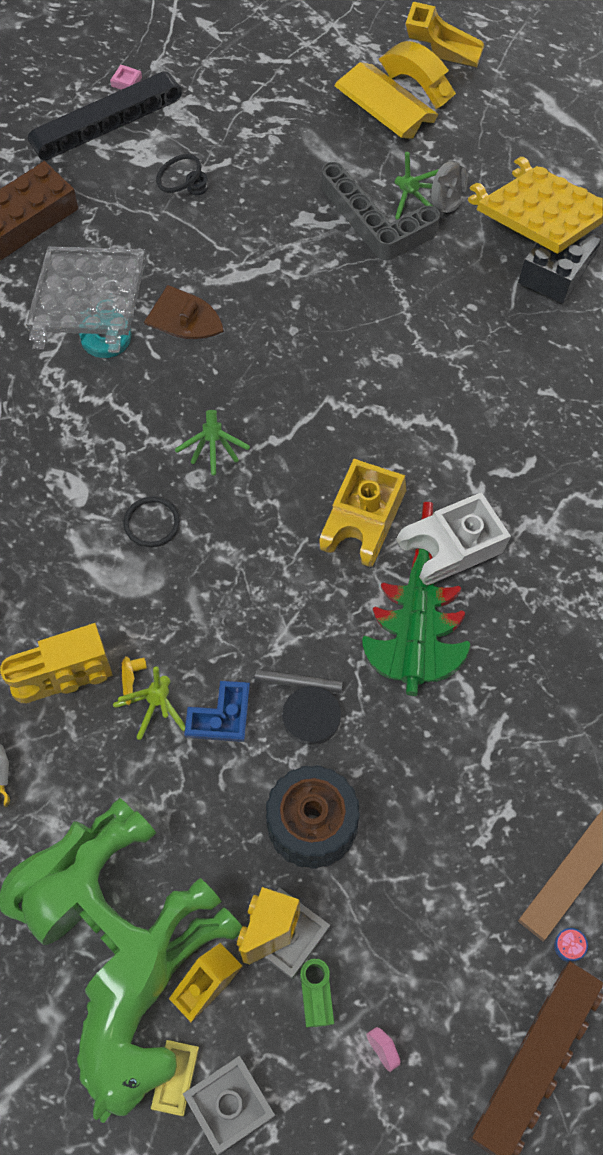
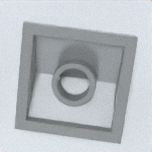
M240 1056L183 1093L217 1155L275 1117Z

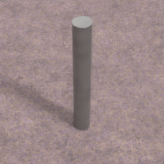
M256 670L255 681L300 688L307 686L321 687L329 692L341 693L342 681Z

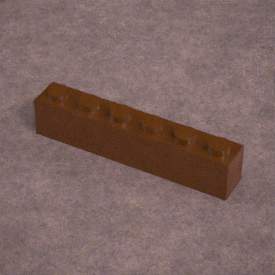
M571 961L563 967L468 1140L490 1155L520 1154L525 1144L521 1140L527 1127L532 1130L541 1115V1111L537 1109L543 1097L548 1100L557 1085V1081L553 1078L558 1068L560 1067L564 1070L573 1055V1052L569 1050L575 1038L577 1040L582 1038L589 1025L585 1021L590 1009L595 1012L603 1000V994L600 992L603 987L602 981Z

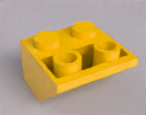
M264 887L261 888L259 896L253 895L248 909V914H250L249 926L242 927L237 940L243 963L250 965L291 943L300 916L299 899Z

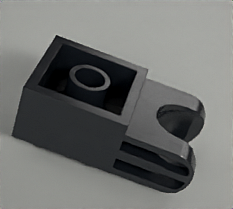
M591 233L588 237L580 238L558 254L537 243L525 258L518 283L564 303L596 256L602 237Z

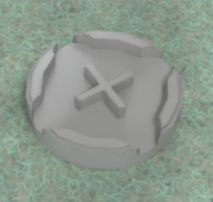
M449 161L444 163L438 170L432 185L431 199L433 206L439 211L450 213L461 204L462 199L460 197L462 192L465 193L467 189L468 179L464 166Z

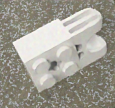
M481 492L435 511L430 517L406 526L400 531L396 541L403 550L421 548L427 550L432 555L433 559L424 564L419 576L425 585H430L502 554L511 535Z

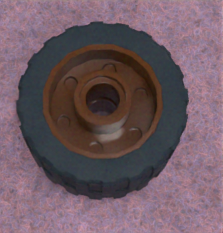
M318 765L301 766L296 770L293 769L287 772L271 789L269 799L266 802L268 836L277 853H280L289 863L292 862L298 867H308L310 869L330 866L333 862L342 859L347 851L349 852L354 839H356L360 816L359 801L356 798L354 788L350 786L345 777L337 774L335 770ZM315 815L317 818L311 819L308 816Z

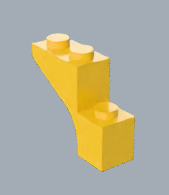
M417 2L412 3L406 20V28L410 39L431 43L432 52L439 59L473 67L478 66L484 49L483 41L446 23L438 15L435 6Z

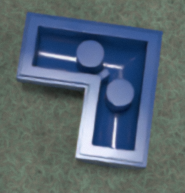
M220 681L217 709L187 707L185 738L244 742L250 683Z

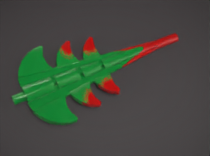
M432 502L423 503L421 520L433 515L434 504ZM416 548L408 585L397 586L384 582L381 583V589L385 596L392 602L403 605V608L394 611L380 609L375 606L372 609L379 625L389 633L395 634L396 638L392 640H376L368 636H363L362 638L364 653L371 667L386 678L402 680V682L406 683V694L409 696H416L418 694L419 684L441 681L456 673L466 661L470 650L469 641L457 644H445L437 641V637L452 633L465 618L464 611L441 613L435 609V607L447 605L455 600L461 593V587H435L434 583L425 585L419 576L424 564L433 559V557L427 550Z

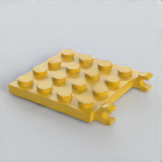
M519 157L514 160V163L520 166V168L512 171V175L516 179L490 195L487 194L485 187L480 183L470 186V190L474 191L476 195L470 196L468 202L478 205L477 211L557 254L603 223V198L589 193L585 188L568 182L563 177H558L548 172L543 167L536 166L532 168L525 157Z

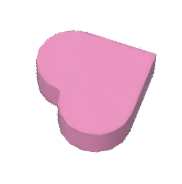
M375 1027L366 1033L371 1047L389 1072L400 1066L401 1061L394 1042L382 1029Z

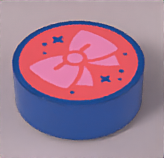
M567 928L562 930L555 938L554 949L562 960L577 962L586 954L588 942L581 931Z

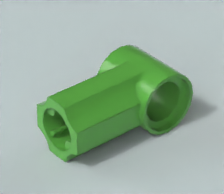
M320 959L308 960L300 971L306 1028L334 1025L329 982L330 971L327 964ZM310 967L320 968L323 972V981L318 984L310 983L306 979V970Z

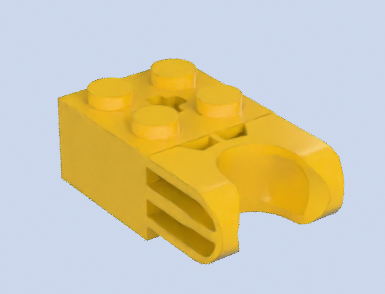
M353 459L333 503L330 516L321 533L320 550L331 553L335 551L338 544L345 538H357L362 542L360 549L362 565L372 567L405 495V475Z
M96 623L38 641L39 647L9 656L0 666V674L4 682L10 686L13 698L20 703H30L61 692L64 694L72 693L80 686L89 683L99 684L104 682L107 677L113 676Z

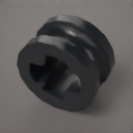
M195 171L190 172L186 176V182L194 175ZM201 171L196 181L187 187L188 192L192 195H202L208 190V178L204 172Z

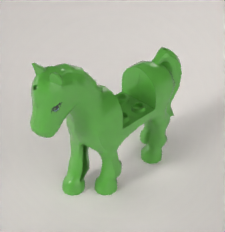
M121 798L116 800L109 810L96 817L90 828L74 821L62 840L30 856L14 867L4 879L0 890V911L12 919L25 923L41 944L49 945L57 941L80 920L84 919L96 934L101 930L105 933L101 939L115 954L96 973L85 989V993L90 1001L87 1004L88 1015L83 1022L79 1054L77 1056L81 1084L95 1100L93 1117L95 1120L100 1118L102 1123H105L111 1114L117 1116L127 1115L143 1099L146 1093L174 1077L177 1068L174 1052L165 1047L141 1048L131 1044L133 1035L145 1012L156 1002L173 973L190 955L214 939L234 940L239 936L243 927L223 907L216 913L214 918L194 919L181 936L169 942L176 926L185 916L198 909L212 910L222 902L201 878L188 891H173L166 898L164 908L149 930L134 926L105 902L98 883V877L106 861L119 849L134 842L146 843L156 834V831L137 811L134 812ZM21 901H22V909L19 908V904H20Z

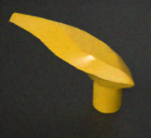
M125 656L123 659V695L133 693V682L135 679L133 672L147 669L145 658L130 661L129 657ZM131 700L125 701L127 705L131 704Z

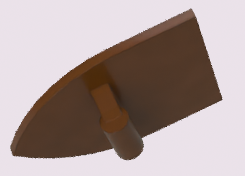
M167 285L144 321V325L184 339L208 338L224 332L218 314L206 301Z

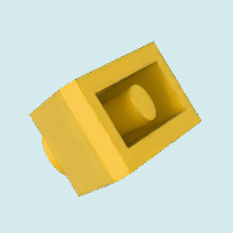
M219 943L197 959L169 1000L192 1022L229 985L242 965Z

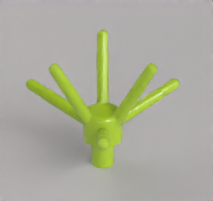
M157 666L153 668L154 682L151 683L149 688L120 696L118 701L113 703L115 708L127 705L125 701L131 700V703L146 699L150 703L137 734L138 740L143 738L155 707L161 705L163 717L167 718L169 712L181 730L185 732L184 722L166 698L169 694L168 686L171 681L167 676L160 677Z

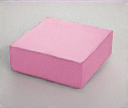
M120 65L110 80L111 86L122 90L140 82L142 73L139 70Z

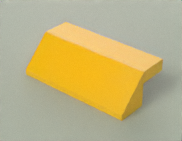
M358 63L335 84L337 89L401 138L413 139L422 122L434 123L439 115L373 64Z

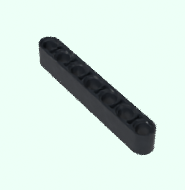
M160 72L33 129L28 135V142L40 159L49 160L175 103L182 95V88L169 72Z

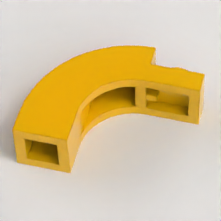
M411 41L401 42L379 58L391 79L400 74H406L414 78L422 86L435 109L444 105L456 94L444 75L449 71L437 55L419 43Z

